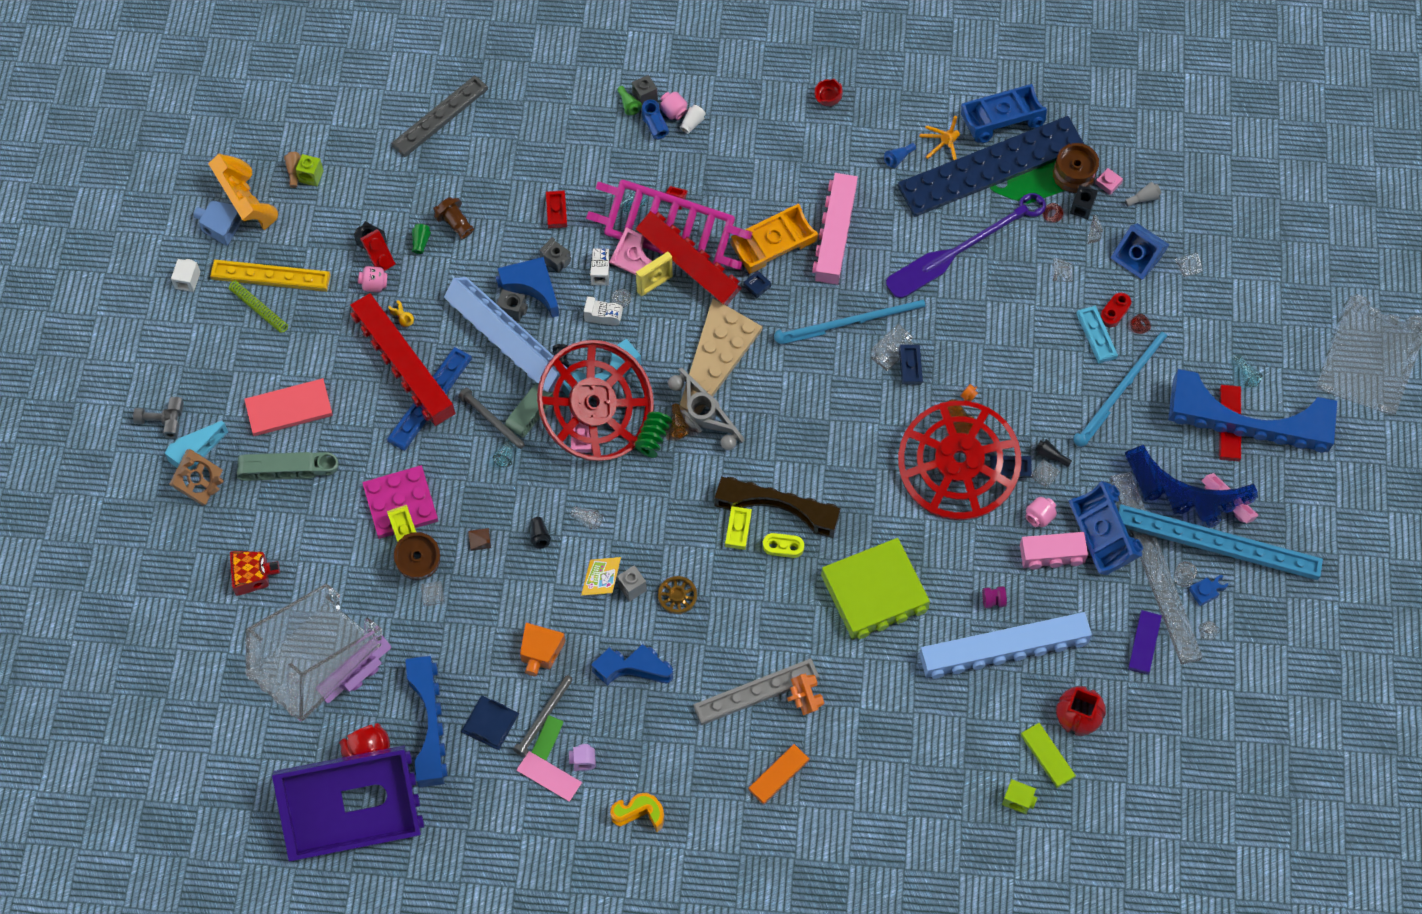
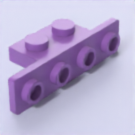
M376 632L314 687L315 690L327 703H330L343 690L349 692L357 690L363 684L362 680L367 676L374 675L379 670L378 666L382 664L379 658L391 649V645L380 632Z

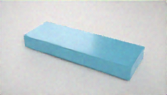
M1096 305L1078 310L1076 313L1098 364L1117 359L1118 354Z

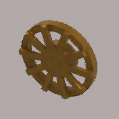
M673 576L666 579L660 585L658 600L667 612L681 615L691 610L695 605L697 589L688 578ZM674 581V587L671 588L668 583ZM677 581H683L682 586H678ZM686 584H688L691 587L687 590L684 589ZM666 587L669 593L662 592L663 588ZM692 591L694 592V597L686 595ZM661 596H669V598L663 601ZM685 599L692 600L691 604L689 605ZM672 601L670 607L665 605L666 603ZM680 603H683L686 607L681 609ZM675 604H677L678 609H673Z

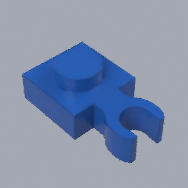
M1223 575L1217 576L1213 582L1207 577L1190 586L1189 591L1199 606L1218 598L1219 593L1217 591H1223L1228 587L1229 583L1221 585L1218 582L1223 579Z

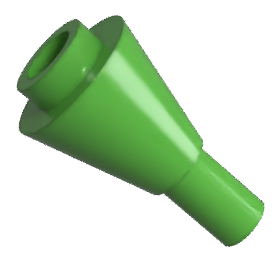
M619 86L617 91L621 95L625 114L630 116L637 114L642 108L641 102L629 94L624 86Z

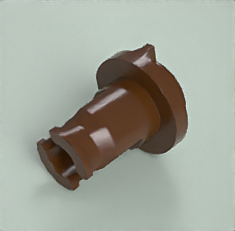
M449 197L433 208L435 211L434 218L438 222L445 221L459 234L461 240L472 234L474 228L468 223L460 210L461 200Z

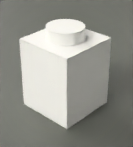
M190 259L177 260L171 277L175 289L194 292L200 275L197 262Z

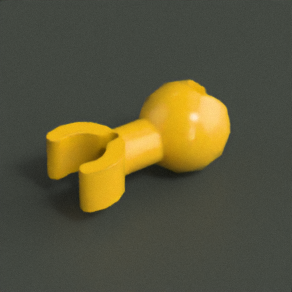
M397 300L398 310L388 306L390 313L399 317L401 326L408 327L414 323L413 315L403 311L402 303Z

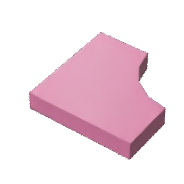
M626 227L609 263L636 275V271L652 262L643 250L644 236Z

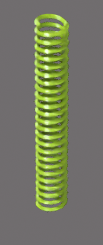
M234 280L230 283L229 290L277 329L279 333L285 332L288 329L289 325L280 319L278 315H275L271 309L267 308L265 304L260 302L247 289L243 288L239 282Z

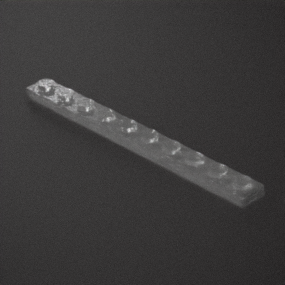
M1131 472L1111 476V484L1115 485L1120 492L1118 496L1119 505L1146 511ZM1129 530L1132 538L1138 539L1143 546L1140 560L1180 664L1200 661L1203 656L1157 538Z

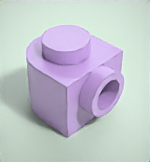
M581 744L573 747V751H569V764H574V771H587L596 767L595 749L590 747V745Z

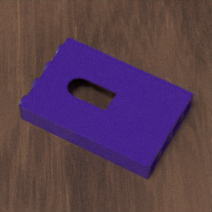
M405 745L273 771L272 779L288 860L294 861L421 835V828H425L422 815H418L417 807H420L418 793L414 794L413 786L416 785L414 772L410 773L409 770L412 758L410 751H406ZM371 785H380L386 790L387 798L383 804L345 812L341 791Z

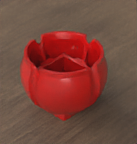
M1076 686L1066 690L1060 696L1059 703L1056 706V715L1060 725L1068 733L1074 731L1075 735L1084 736L1093 733L1102 725L1103 718L1106 715V706L1100 694L1094 689L1088 690L1086 686ZM1074 697L1095 705L1091 716L1070 709Z
M376 723L374 727L371 724L347 735L348 740L343 738L339 742L342 757L390 748L389 736L380 723Z

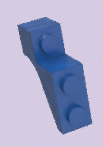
M643 644L626 660L619 651L616 650L614 652L609 647L591 664L592 672L607 686L616 678L624 675H633L665 684L673 680L672 666L667 661L662 662L657 657L658 654L651 647L647 648Z

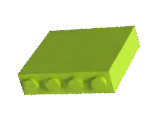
M899 538L892 539L822 567L821 577L852 640L856 638L863 639L876 630L883 631L893 623H903L908 617L913 615H923L929 609L930 600Z

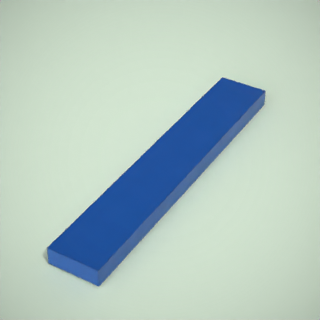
M456 347L453 348L433 375V378L445 394H447L472 360L471 355ZM414 403L411 405L387 438L389 443L403 451L407 449L427 421L422 414L423 409L421 406L416 407Z

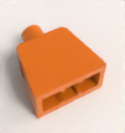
M526 622L520 652L521 661L527 663L525 673L530 676H537L540 667L550 669L565 644V634Z

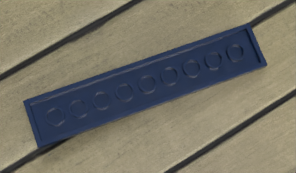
M1065 116L900 181L897 186L913 216L917 217L1055 162L1063 147L1072 143L1084 144L1069 116Z

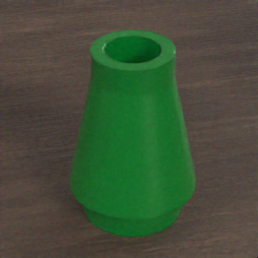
M415 224L412 229L413 253H424L431 235L429 226Z

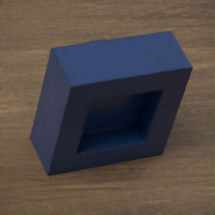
M756 271L744 281L743 286L758 298L771 287V282L759 271Z

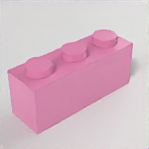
M1084 532L1022 537L1020 542L1023 568L1039 569L1043 566L1057 568L1067 564L1079 566L1086 562L1088 556Z

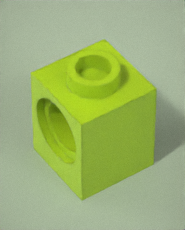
M302 154L296 167L298 180L300 183L317 187L324 172L321 159Z
M1011 779L1002 805L1027 814L1029 808L1034 809L1038 797L1034 796L1036 788Z

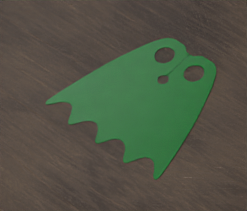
M1056 161L1007 180L1008 184L1004 188H999L997 185L989 187L993 192L1016 201H1020L1028 193H1035L1043 198H1047L1065 191L1055 183L1053 178V169ZM1031 198L1026 204L1036 202V199Z

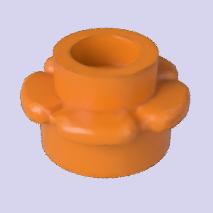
M969 384L960 397L964 401L968 400L971 402L978 394L975 391L977 386L974 387Z

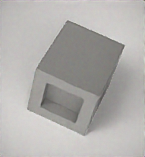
M635 565L617 576L618 587L629 602L647 591L646 580Z

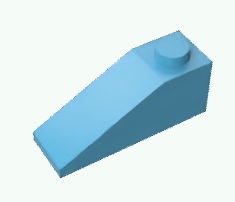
M220 421L178 438L175 443H171L165 452L168 462L178 468L187 449H191L200 456L205 457L228 433L225 423ZM194 462L188 469L192 470L199 462Z

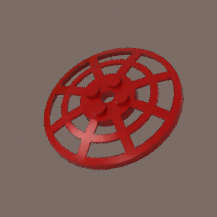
M585 340L573 343L560 350L545 366L538 385V410L548 434L566 452L584 460L607 461L623 456L635 447V442L638 440V435L641 433V428L644 426L647 414L653 412L654 399L652 388L643 367L626 350L606 341ZM588 348L587 360L576 362L567 369L559 360L571 351ZM596 348L610 351L621 357L625 362L616 370L607 363L595 360ZM554 366L560 376L554 386L553 397L542 396L545 379L550 369ZM587 367L586 379L579 382L570 374L578 368ZM595 367L604 369L611 376L606 381L595 378ZM630 368L636 373L641 383L644 398H632L629 385L623 377ZM564 380L572 388L569 398L559 397L560 387ZM617 381L624 391L625 399L616 398L612 386ZM590 397L596 399V407L590 406L588 402ZM543 405H553L555 416L563 428L557 436L547 422ZM559 406H569L573 417L568 423L564 421ZM645 406L642 424L634 436L625 428L631 419L633 407ZM617 407H626L624 418L621 424H619L612 417ZM579 422L589 426L590 438L582 436L573 430ZM607 423L614 430L611 434L598 438L597 426ZM570 435L578 441L591 444L593 455L577 452L565 445L563 441ZM619 435L629 442L625 447L614 453L601 455L599 444L609 442Z
M948 401L928 408L911 422L900 443L898 468L905 489L920 507L941 518L970 520L991 513L1009 498L1019 479L1021 450L1014 431L997 412L975 402ZM969 406L980 409L981 412L977 419L965 416L951 417L948 407ZM936 410H940L943 420L932 425L925 434L913 430L924 417ZM989 414L1004 426L1011 440L1000 442L996 434L984 424ZM965 422L973 424L968 434L957 433L953 423ZM944 425L946 426L948 436L941 442L930 437L937 429ZM980 429L989 435L993 441L992 444L982 446L975 438ZM908 438L920 442L917 450L918 466L906 470L904 453ZM925 445L936 449L935 460L927 463L923 462ZM1014 448L1015 468L1010 480L1000 474L1003 465L1002 450ZM996 451L997 464L995 470L984 465L985 454ZM957 453H963L966 456V460L964 462H957L954 456ZM938 469L944 476L940 486L931 480L926 471ZM980 472L990 477L983 486L975 490L972 479ZM920 474L925 483L936 492L931 503L924 500L916 492L910 483V477ZM951 481L964 482L967 492L955 493L947 491ZM996 481L1006 487L1004 493L994 502L980 509L977 496L988 491ZM943 497L955 500L969 499L972 511L952 512L940 509L938 506Z

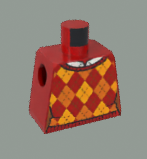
M230 552L232 588L236 596L269 586L268 575L280 574L279 562L267 563L264 552Z

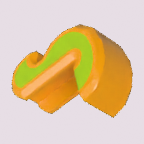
M638 793L632 797L627 806L624 805L623 800H619L612 805L610 810L612 822L620 827L648 814L656 832L660 831L664 824L663 807L658 799L649 793Z

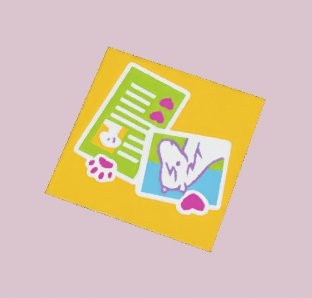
M621 557L590 560L581 596L613 593Z

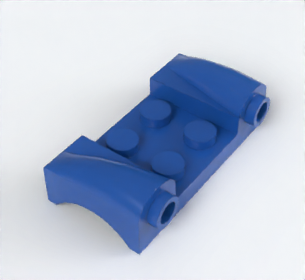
M1032 84L961 104V115L977 143L988 142L993 136L994 129L1026 121L1030 128H1037L1046 121L1047 109L1039 103Z
M1101 481L1089 493L1069 500V504L1081 532H1084L1086 544L1098 573L1108 575L1141 557L1143 546L1138 539L1135 540L1129 537L1115 505L1119 501L1118 496L1120 492L1115 485Z

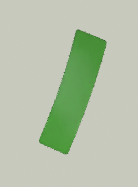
M548 715L532 750L533 754L545 761L547 760L563 725L562 720Z

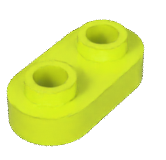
M770 533L763 539V549L769 555L797 558L804 552V542L798 536ZM775 544L777 547L771 548L769 545ZM795 546L797 550L793 551L790 547Z

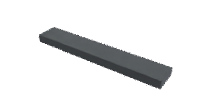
M474 75L391 143L392 147L402 156L407 157L488 90V86Z

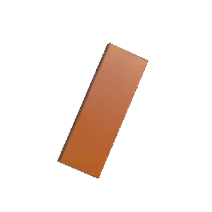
M793 744L748 790L763 805L766 804L809 762L810 758Z

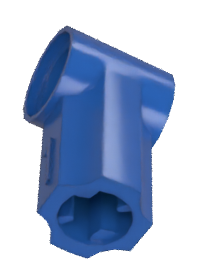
M646 100L642 105V120L647 123L654 139H662L669 134V130L659 111V104L655 100Z

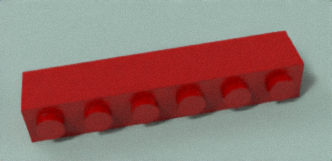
M650 211L636 227V230L664 254L669 252L672 255L673 262L722 304L727 306L742 289L738 285L740 281L732 274L727 276L723 272L725 268L717 261L713 264L709 260L710 255L703 249L698 251L694 247L696 243L689 237L684 239L679 235L681 231L675 225L669 226L665 223L666 218L661 213L657 212L655 214Z

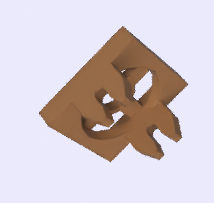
M187 449L169 485L203 506L206 505L210 495L219 491L220 488L217 485L223 483V479L220 478L223 470L193 450ZM194 462H199L196 469H188ZM204 467L210 473V482L203 479L202 471ZM192 472L199 474L200 479L198 483L191 481L190 476ZM183 476H187V487L183 481ZM197 485L206 488L202 492H192Z

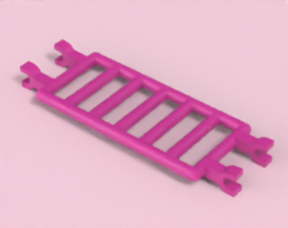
M624 179L620 180L618 188L603 182H597L596 189L615 195L608 217L588 211L586 219L606 225L604 229L605 235L620 240L624 231L614 230L613 226L626 188L636 193L624 231L626 227L632 230L643 194L654 197L650 211L655 214L658 212L661 200L672 203L666 221L669 226L674 224L679 206L690 209L682 233L684 239L690 236L697 212L708 215L697 248L698 251L701 249L705 251L715 218L726 221L713 264L717 261L719 264L741 270L743 262L723 255L730 233L750 240L753 232L733 226L735 221L733 215ZM644 237L643 248L664 254Z

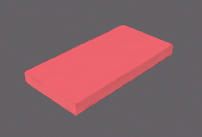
M323 378L244 399L253 436L333 416Z

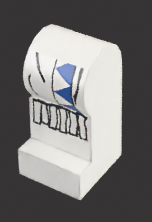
M593 249L590 273L591 285H609V249ZM595 277H605V278L602 279V280H598V279H596Z
M587 296L584 308V321L618 325L620 324L623 307L616 303L596 301L594 297Z

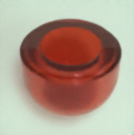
M1050 203L1046 206L1043 217L1052 223L1059 222L1063 218V209L1056 203ZM1056 210L1054 216L1048 217L1049 211Z
M1138 314L1132 318L1130 327L1133 332L1144 334L1151 329V324L1145 315Z

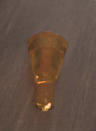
M675 403L671 406L673 416L670 435L681 439L689 434L690 429L680 412L679 404Z

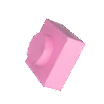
M1107 168L1096 179L1095 184L1111 195L1122 183L1123 178Z

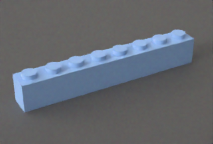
M467 277L453 278L444 296L450 306L457 309L466 320L475 325L478 331L486 335L491 343L497 345L503 354L509 356L516 366L522 368L529 378L539 384L545 366L552 359L553 355ZM554 366L550 369L545 379L543 390L546 392H553L557 379L560 376Z
M1082 612L921 647L919 655L926 678L932 677L937 679L947 673L960 674L966 669L973 668L978 670L989 664L1001 665L1007 660L1012 659L1020 661L1027 656H1042L1053 650L1061 652L1066 650L1067 647L1075 646L1080 648L1090 642L1092 633L1086 614Z

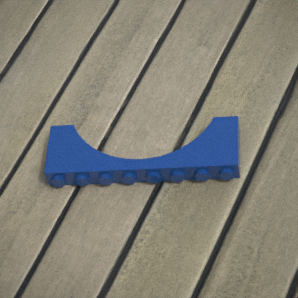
M1178 369L1173 377L1168 420L1174 421L1177 424H1189L1197 428L1214 429L1216 432L1234 433L1236 436H1248L1256 440H1268L1280 445L1288 444L1296 448H1308L1323 453L1328 452L1334 445L1337 401L1317 397L1307 409L1295 416L1280 420L1254 419L1238 414L1217 401L1206 389L1198 373Z

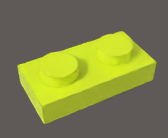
M407 505L387 511L397 542L404 535L416 532Z
M731 506L725 547L746 550L752 509Z

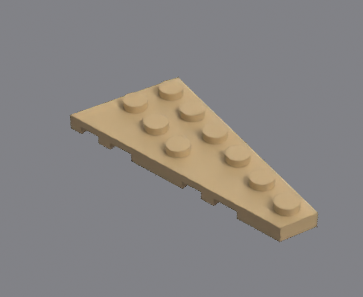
M713 298L689 375L713 397L761 333L762 326ZM687 383L680 402V409L688 412ZM691 389V396L697 393L693 389ZM706 405L697 406L694 409V413L700 415Z

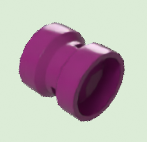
M999 586L996 589H991L990 587L982 589L985 609L996 605L998 607L1007 606L1004 586Z

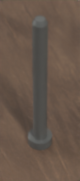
M464 388L459 393L458 398L462 402L467 401L517 448L522 449L525 446L519 437L472 396V391L469 388Z
M567 675L564 677L520 745L516 744L513 750L518 755L526 757L528 754L527 748L571 684V676Z

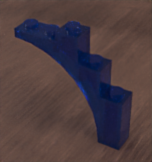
M1144 445L1124 452L1127 463L1145 501L1156 500L1162 494H1165L1174 515L1177 513L1184 514L1193 507L1203 527L1212 528L1217 526L1222 521L1221 512H1231L1236 506L1251 504L1258 498V492L1254 484L1236 489L1211 490L1183 483L1162 470L1151 458Z

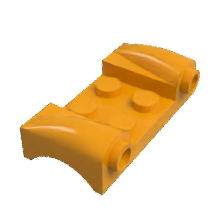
M218 154L208 163L243 221L256 219L262 226V229L266 230L277 220V209L273 205L259 203L257 198L249 191L250 186L246 183L252 176V169L249 164L239 158Z
M796 204L745 229L753 232L750 240L732 235L730 244L741 262H743L748 273L751 274L765 267L767 262L798 247L802 249L817 242L818 233L807 222L801 206Z

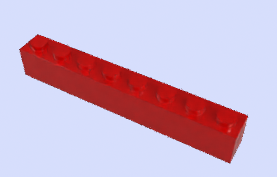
M369 293L350 304L352 309L350 315L356 324L360 323L362 326L360 329L366 338L369 336L375 351L379 350L382 353L380 356L386 365L390 364L392 374L396 379H401V385L405 392L412 394L411 398L416 407L421 406L425 419L427 421L431 420L434 426H437L455 415L453 403L372 294Z

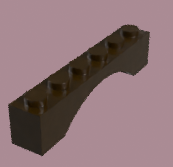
M721 476L714 498L715 507L730 511L731 506L740 508L752 506L780 508L800 518L813 533L834 538L841 508L831 503L823 504L812 498L805 499L797 497L793 493L778 492L774 488L760 487L753 482H741L734 477L726 478Z

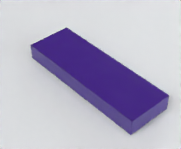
M1141 610L1128 670L1149 675L1162 615Z

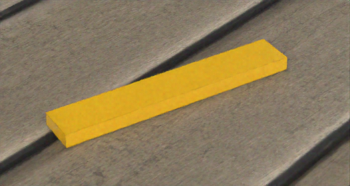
M215 259L210 275L211 280L229 282L236 280L239 283L324 292L328 290L331 276L330 271Z

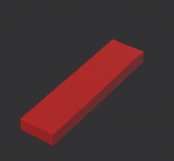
M1221 385L1220 403L1238 414H1241V386ZM1219 432V460L1240 462L1241 436H1236L1234 433Z

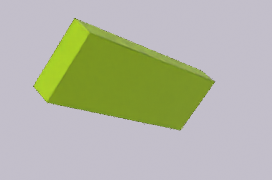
M1040 723L1021 733V737L1056 788L1061 787L1076 777Z

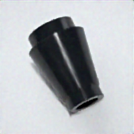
M534 517L531 519L530 542L537 549L545 548L550 544V534L543 518Z

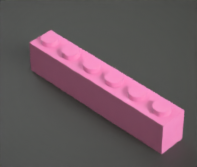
M835 173L834 180L829 181L828 191L831 192V195L826 197L825 203L828 211L823 213L822 224H825L824 229L820 228L819 240H822L821 245H817L815 255L819 258L818 262L814 261L812 273L816 274L815 281L839 284L858 176Z

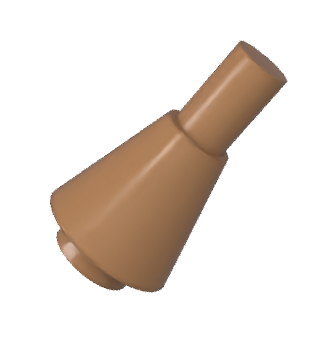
M289 152L284 156L290 176L291 188L297 187L296 167L301 158L298 152Z

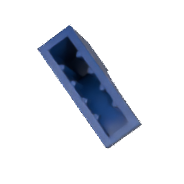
M544 257L498 268L499 276H496L498 288L502 287L503 290L532 296L545 305L552 318L559 316L558 304Z

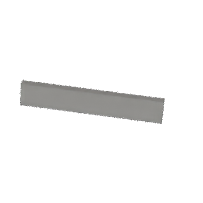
M810 658L693 704V707L702 726L791 691L790 687H793L791 679L801 674L815 675L817 680H819L820 676Z

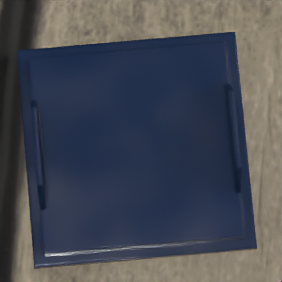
M481 695L461 733L500 750L519 713L493 699L490 700Z

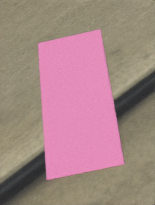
M530 751L517 768L518 772L569 802L582 783Z

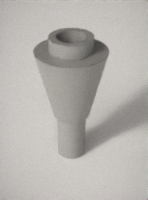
M1150 182L1136 193L1135 196L1126 199V205L1129 207L1138 202L1160 199V187L1158 184Z

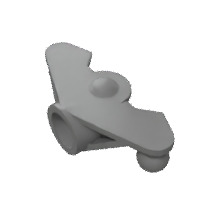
M683 368L678 369L680 375L672 376L668 381V386L673 391H678L684 386V381L687 383L688 412L682 411L686 424L698 433L702 431L700 427L731 433L732 435H725L721 438L720 444L725 450L734 449L737 440L743 443L745 441L743 436L719 407L718 401L708 394ZM691 389H693L697 393L691 396ZM699 405H706L710 411L705 415H697L694 413V409ZM716 415L721 419L723 423L714 421Z

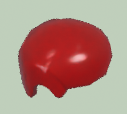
M825 79L815 87V98L823 106L832 107L842 99V85L836 79Z

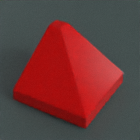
M669 186L666 194L686 199L688 193L685 189Z

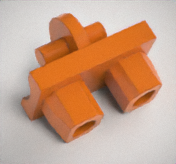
M804 673L791 679L793 687H790L793 696L787 699L788 702L795 701L796 707L801 708L803 715L817 711L819 707L824 705L822 695L814 696L811 690L818 683L815 675H806Z

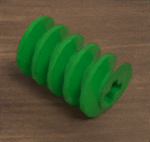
M649 412L647 419L644 421V426L641 428V433L638 435V440L635 442L636 449L647 457L656 458L658 456L656 451L661 449L658 444H663L664 441L661 437H666L665 431L669 430L668 424L672 423V419L664 413Z

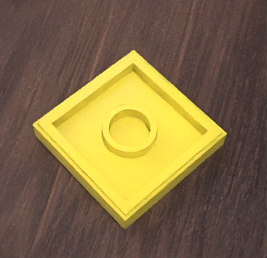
M669 252L636 271L637 292L640 296L647 294L673 277L672 255Z

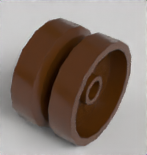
M1072 143L1063 147L1057 156L1053 169L1055 183L1062 190L1069 193H1077L1079 185L1091 187L1099 168L1097 153L1090 146L1083 143Z
M412 532L404 535L397 542L394 549V561L398 571L404 577L411 580H424L431 577L437 571L440 565V550L437 542L430 535L422 532ZM416 552H418V554L421 553V558L414 559L413 554Z

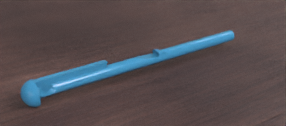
M919 300L787 332H782L779 329L775 332L774 339L778 344H785L826 334L825 330L846 326L855 322L860 324L867 320L925 307V301Z
M1159 333L1080 434L1076 433L1073 440L1077 446L1083 447L1088 444V441L1110 415V408L1122 395L1127 386L1133 383L1136 375L1166 339V333Z

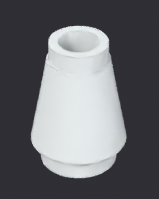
M697 105L689 107L680 129L689 134L690 131L705 119V111Z

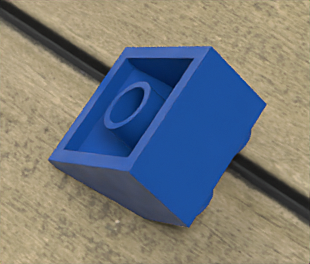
M1137 223L1129 227L1111 259L1143 280L1160 261L1169 244Z

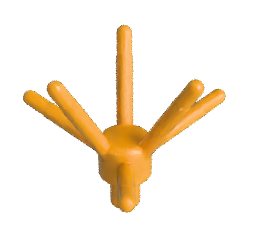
M957 116L953 117L950 130L947 131L928 125L925 126L926 129L939 134H920L919 137L941 138L942 141L926 156V159H929L945 144L951 149L953 160L957 159L953 144L957 137L960 136L959 131L954 130Z

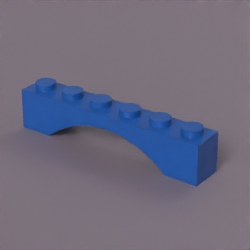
M431 656L405 659L409 686L424 702L428 714L426 739L420 753L414 760L416 781L419 788L445 784L444 777L448 776L447 764H443L442 756H446L445 744L441 743L440 736L444 735L443 723H439L438 716L442 715L441 703H437L436 698L437 695H440L439 682L435 683L434 677L438 675L437 662L433 663Z

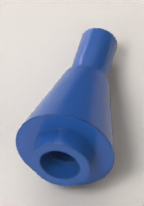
M911 143L906 147L886 151L884 154L885 163L892 168H896L909 153L916 150V145Z

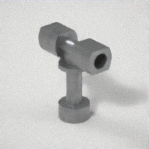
M170 397L168 409H163L162 413L145 412L144 408H135L133 413L134 424H144L145 420L162 421V425H165L163 431L165 438L176 439L180 426L177 419L178 416L182 415L184 402L180 397Z

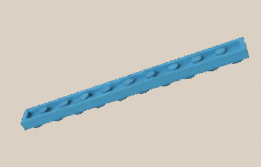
M1121 504L1118 508L1126 529L1318 580L1321 576L1322 558Z

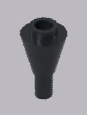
M1047 439L1045 441L1040 440L1035 448L1036 456L1055 462L1058 461L1066 467H1069L1072 460L1063 456Z

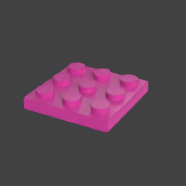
M422 465L362 482L378 539L395 534L387 511L404 505L408 507L415 528L439 522Z

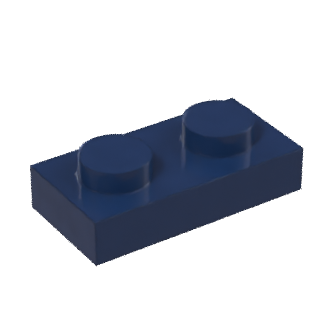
M900 344L899 358L902 384L921 385L923 383L920 345Z
M990 456V468L995 470L997 456ZM1003 456L1000 474L1006 478H1012L1015 468V456ZM1021 456L1019 478H1031V456Z

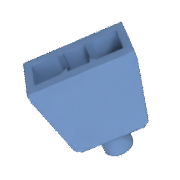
M211 201L206 209L197 207L194 211V218L199 219L201 230L228 246L243 221L233 204Z

